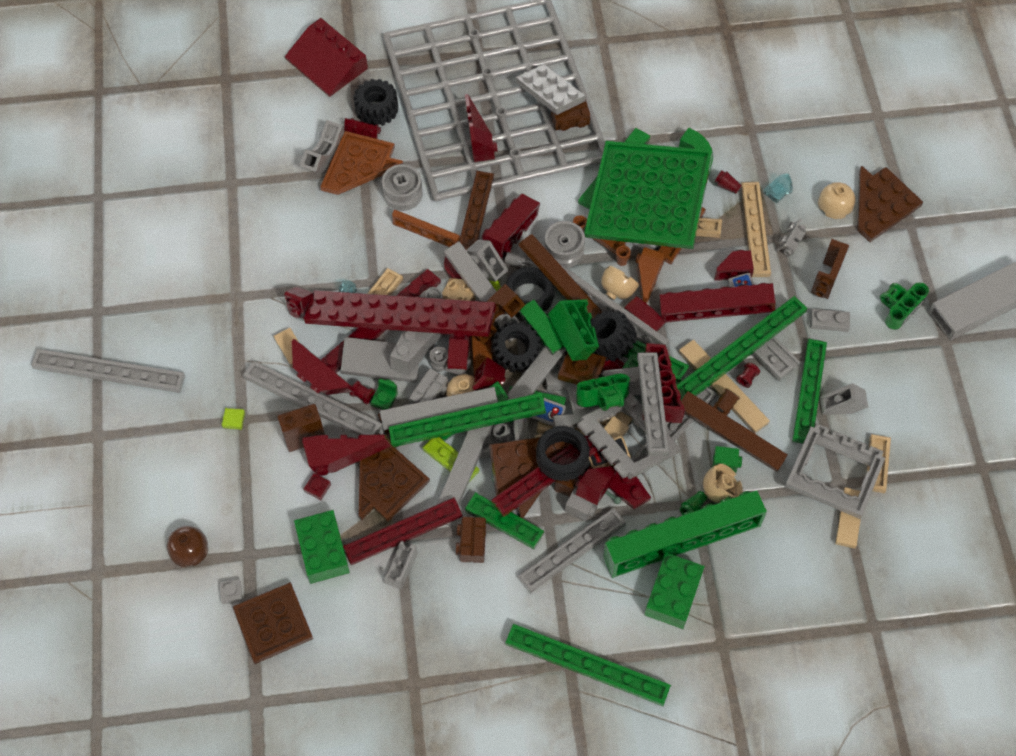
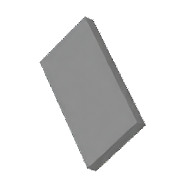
M345 337L340 374L417 383L419 364L409 375L392 370L390 366V356L397 343Z

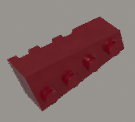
M522 193L517 199H513L508 209L505 208L501 216L493 221L489 229L484 230L482 239L492 243L501 259L503 256L506 257L508 252L511 253L510 250L513 243L517 244L520 241L523 231L526 232L536 219L540 202Z
M646 343L644 353H657L665 420L670 423H682L685 408L680 399V391L677 389L676 378L672 372V364L667 347L663 344Z

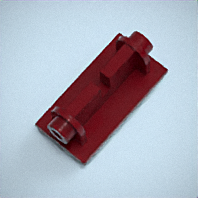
M345 118L344 131L375 139L381 133V127L377 124L372 125L354 120V118Z

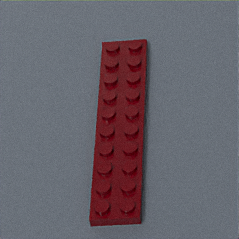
M314 290L304 316L305 324L489 337L496 304L495 302Z

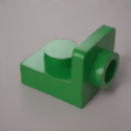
M379 379V387L371 401V406L381 410L390 409L398 395L397 385L391 380Z

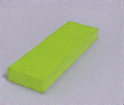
M440 437L430 439L422 447L425 453L451 472L458 456V451ZM477 466L474 469L470 481L480 472V469Z

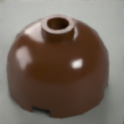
M194 526L179 527L167 539L168 555L178 566H196L208 554L207 538L200 529Z

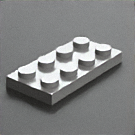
M545 64L516 77L518 85L556 115L585 102V95Z

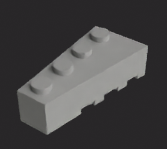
M403 331L390 356L391 369L409 375L423 360V356L434 348V344L439 339L441 340L445 334Z

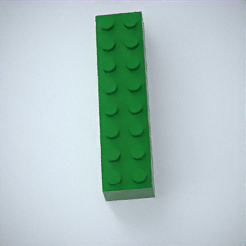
M757 490L753 492L745 491L738 497H727L718 504L713 505L710 503L703 506L700 510H689L683 516L677 518L675 516L669 517L663 523H652L647 525L645 529L639 531L637 529L631 530L625 536L611 537L605 542L603 558L611 577L614 578L663 561L665 552L678 556L761 527L767 510Z

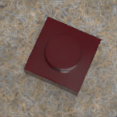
M313 473L303 490L305 493L322 500L331 486V481Z

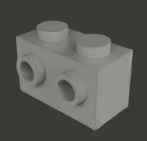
M477 240L466 250L488 281L496 282L508 271V268L490 241Z

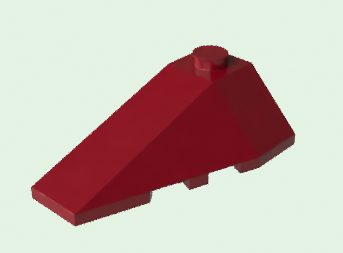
M465 94L474 162L495 160L494 152H498L497 142H493L490 130L470 96Z
M317 435L302 439L309 467L320 476L337 472L391 447V441L386 435H359L358 438L340 435V438L328 439V435Z

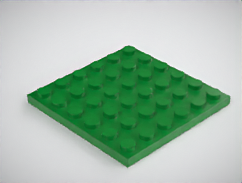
M606 141L584 231L585 238L694 249L713 156L712 150Z

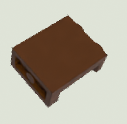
M831 239L823 261L824 265L832 267L831 272L827 274L818 271L811 293L821 298H829L848 251V244Z
M316 404L277 416L289 452L304 448L302 442L304 437L325 435Z

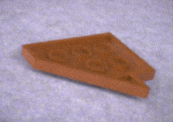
M344 131L320 186L321 191L339 195L383 176L387 169L394 165L403 164L402 160L391 158L395 144Z

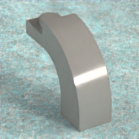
M326 120L318 144L311 151L305 149L300 166L317 173H322L328 169L345 126Z

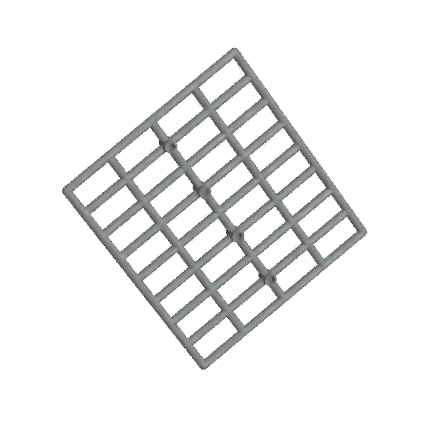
M531 0L383 33V39L434 201L470 194L473 187L469 186L438 193L434 179L470 171L474 181L477 169L505 162L513 164L518 175L493 181L492 188L601 163L602 156L567 164L562 150L597 141L603 155L605 140L551 0ZM546 4L550 17L516 23L513 11ZM506 13L510 24L509 26L479 32L474 28L472 20ZM466 22L469 31L468 35L435 42L431 29ZM553 23L557 36L523 43L519 30ZM425 31L429 43L394 51L391 38ZM513 32L516 45L485 52L482 51L479 39ZM469 42L474 46L476 54L442 61L438 48ZM560 42L565 55L530 62L526 49ZM431 50L435 63L400 70L396 57ZM519 51L524 63L492 71L487 66L485 58ZM479 60L482 73L448 81L444 70L445 67ZM567 61L572 74L562 76V78L567 82L575 81L577 89L585 95L590 111V123L595 135L559 142L554 124L544 104L537 100L538 104L506 111L501 106L500 97L527 91L521 86L496 91L492 78L521 71L528 72L543 64L548 66ZM438 70L441 79L440 83L406 90L403 80L404 76ZM482 80L483 83L487 84L489 93L470 98L473 103L492 99L496 113L481 117L485 123L496 120L501 125L503 133L492 136L493 142L506 140L510 154L495 157V160L474 162L470 149L472 148L471 141L467 140L464 127L469 126L468 119L461 121L457 107L465 106L466 101L465 98L454 100L450 87ZM444 89L448 102L415 110L412 109L409 100L410 96ZM447 109L451 110L454 123L423 130L418 129L416 116ZM541 110L545 124L510 132L506 118ZM457 129L461 143L425 151L421 137ZM548 130L553 143L552 145L520 152L515 147L513 138ZM464 150L468 164L432 172L428 158ZM553 151L556 152L560 163L559 166L524 173L520 159Z

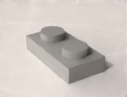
M812 309L811 329L849 332L850 312Z

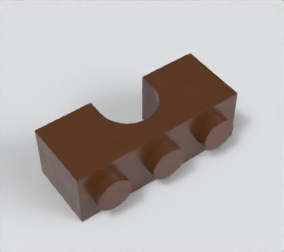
M506 284L486 301L495 302L496 310L489 337L476 336L483 344L496 333L497 330L494 327V322L497 317L502 314H508L512 318L525 306L518 295Z

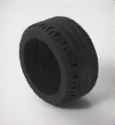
M525 267L514 271L508 277L506 285L512 291H515L523 284H535L542 288L545 292L544 295L535 301L543 311L549 309L553 302L554 285L540 269ZM522 300L525 305L530 302Z
M556 426L550 428V430L542 434L537 443L536 461L538 467L546 476L554 480L569 481L570 479H575L584 472L588 465L590 453L588 441L580 431L572 427ZM567 442L577 448L580 456L571 464L559 465L549 460L545 452L555 443Z

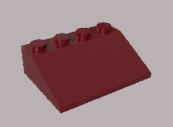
M322 18L308 26L285 55V59L329 97L368 69L366 55Z

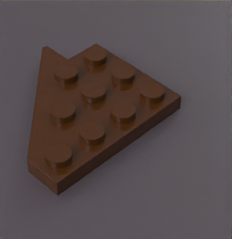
M863 166L859 170L857 231L870 243L923 205V201L887 167L875 175H872Z
M392 445L360 460L359 519L362 521L374 509L388 522L430 482V478Z
M540 437L489 444L496 496L538 468L536 447ZM558 442L551 445L545 452L546 456L551 459L568 447V443ZM541 492L517 508L519 517L524 518Z

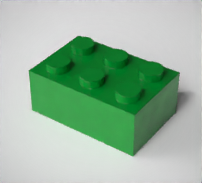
M334 510L294 520L310 584L350 573Z
M665 552L644 616L684 629L705 566Z

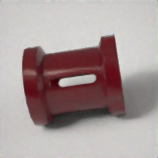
M747 362L744 365L745 369L736 377V381L743 387L750 388L753 379L761 371L755 364Z
M360 381L355 382L352 386L355 390L350 392V396L363 400V403L366 405L369 404L374 397L375 390L361 385Z

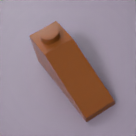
M644 247L643 252L638 253L635 263L638 264L637 275L640 296L644 302L648 303L664 264L665 253Z

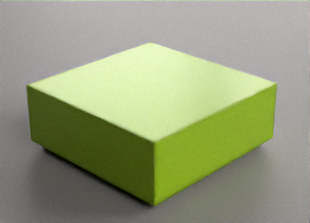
M225 408L222 427L225 429L242 430L245 410Z

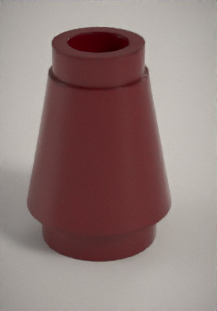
M723 170L714 181L718 187L737 194L742 186L728 171L724 172Z

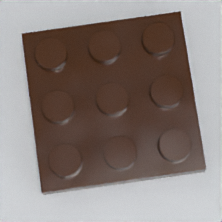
M291 582L233 606L254 664L314 639Z

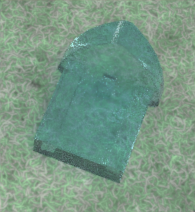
M788 173L779 175L764 189L763 193L777 204L787 194L793 192L790 175Z

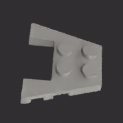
M550 373L545 379L547 391L567 390L572 415L553 416L554 427L568 426L574 429L578 428L577 425L581 417L600 408L599 405L591 407L577 405V385L558 380L557 374Z

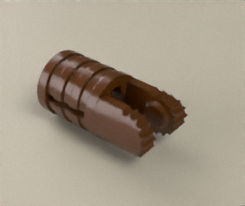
M726 388L713 407L717 410L719 408L722 409L723 414L728 416L731 412L730 410L740 397Z

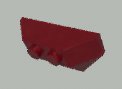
M295 339L292 340L293 369L298 372L296 376L303 382L308 380L311 383L310 388L316 393L322 392L326 395L353 392L355 390L354 387Z

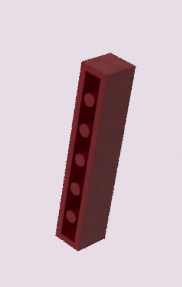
M773 283L741 285L739 287L725 286L719 289L705 288L699 291L686 290L679 293L667 292L659 294L661 316L665 323L770 313L775 311L776 306Z

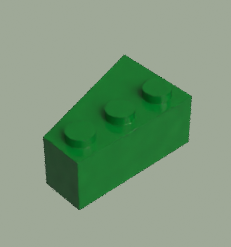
M587 299L560 300L548 313L572 361L587 360L599 347L595 328L591 327L590 320L592 316L587 310Z

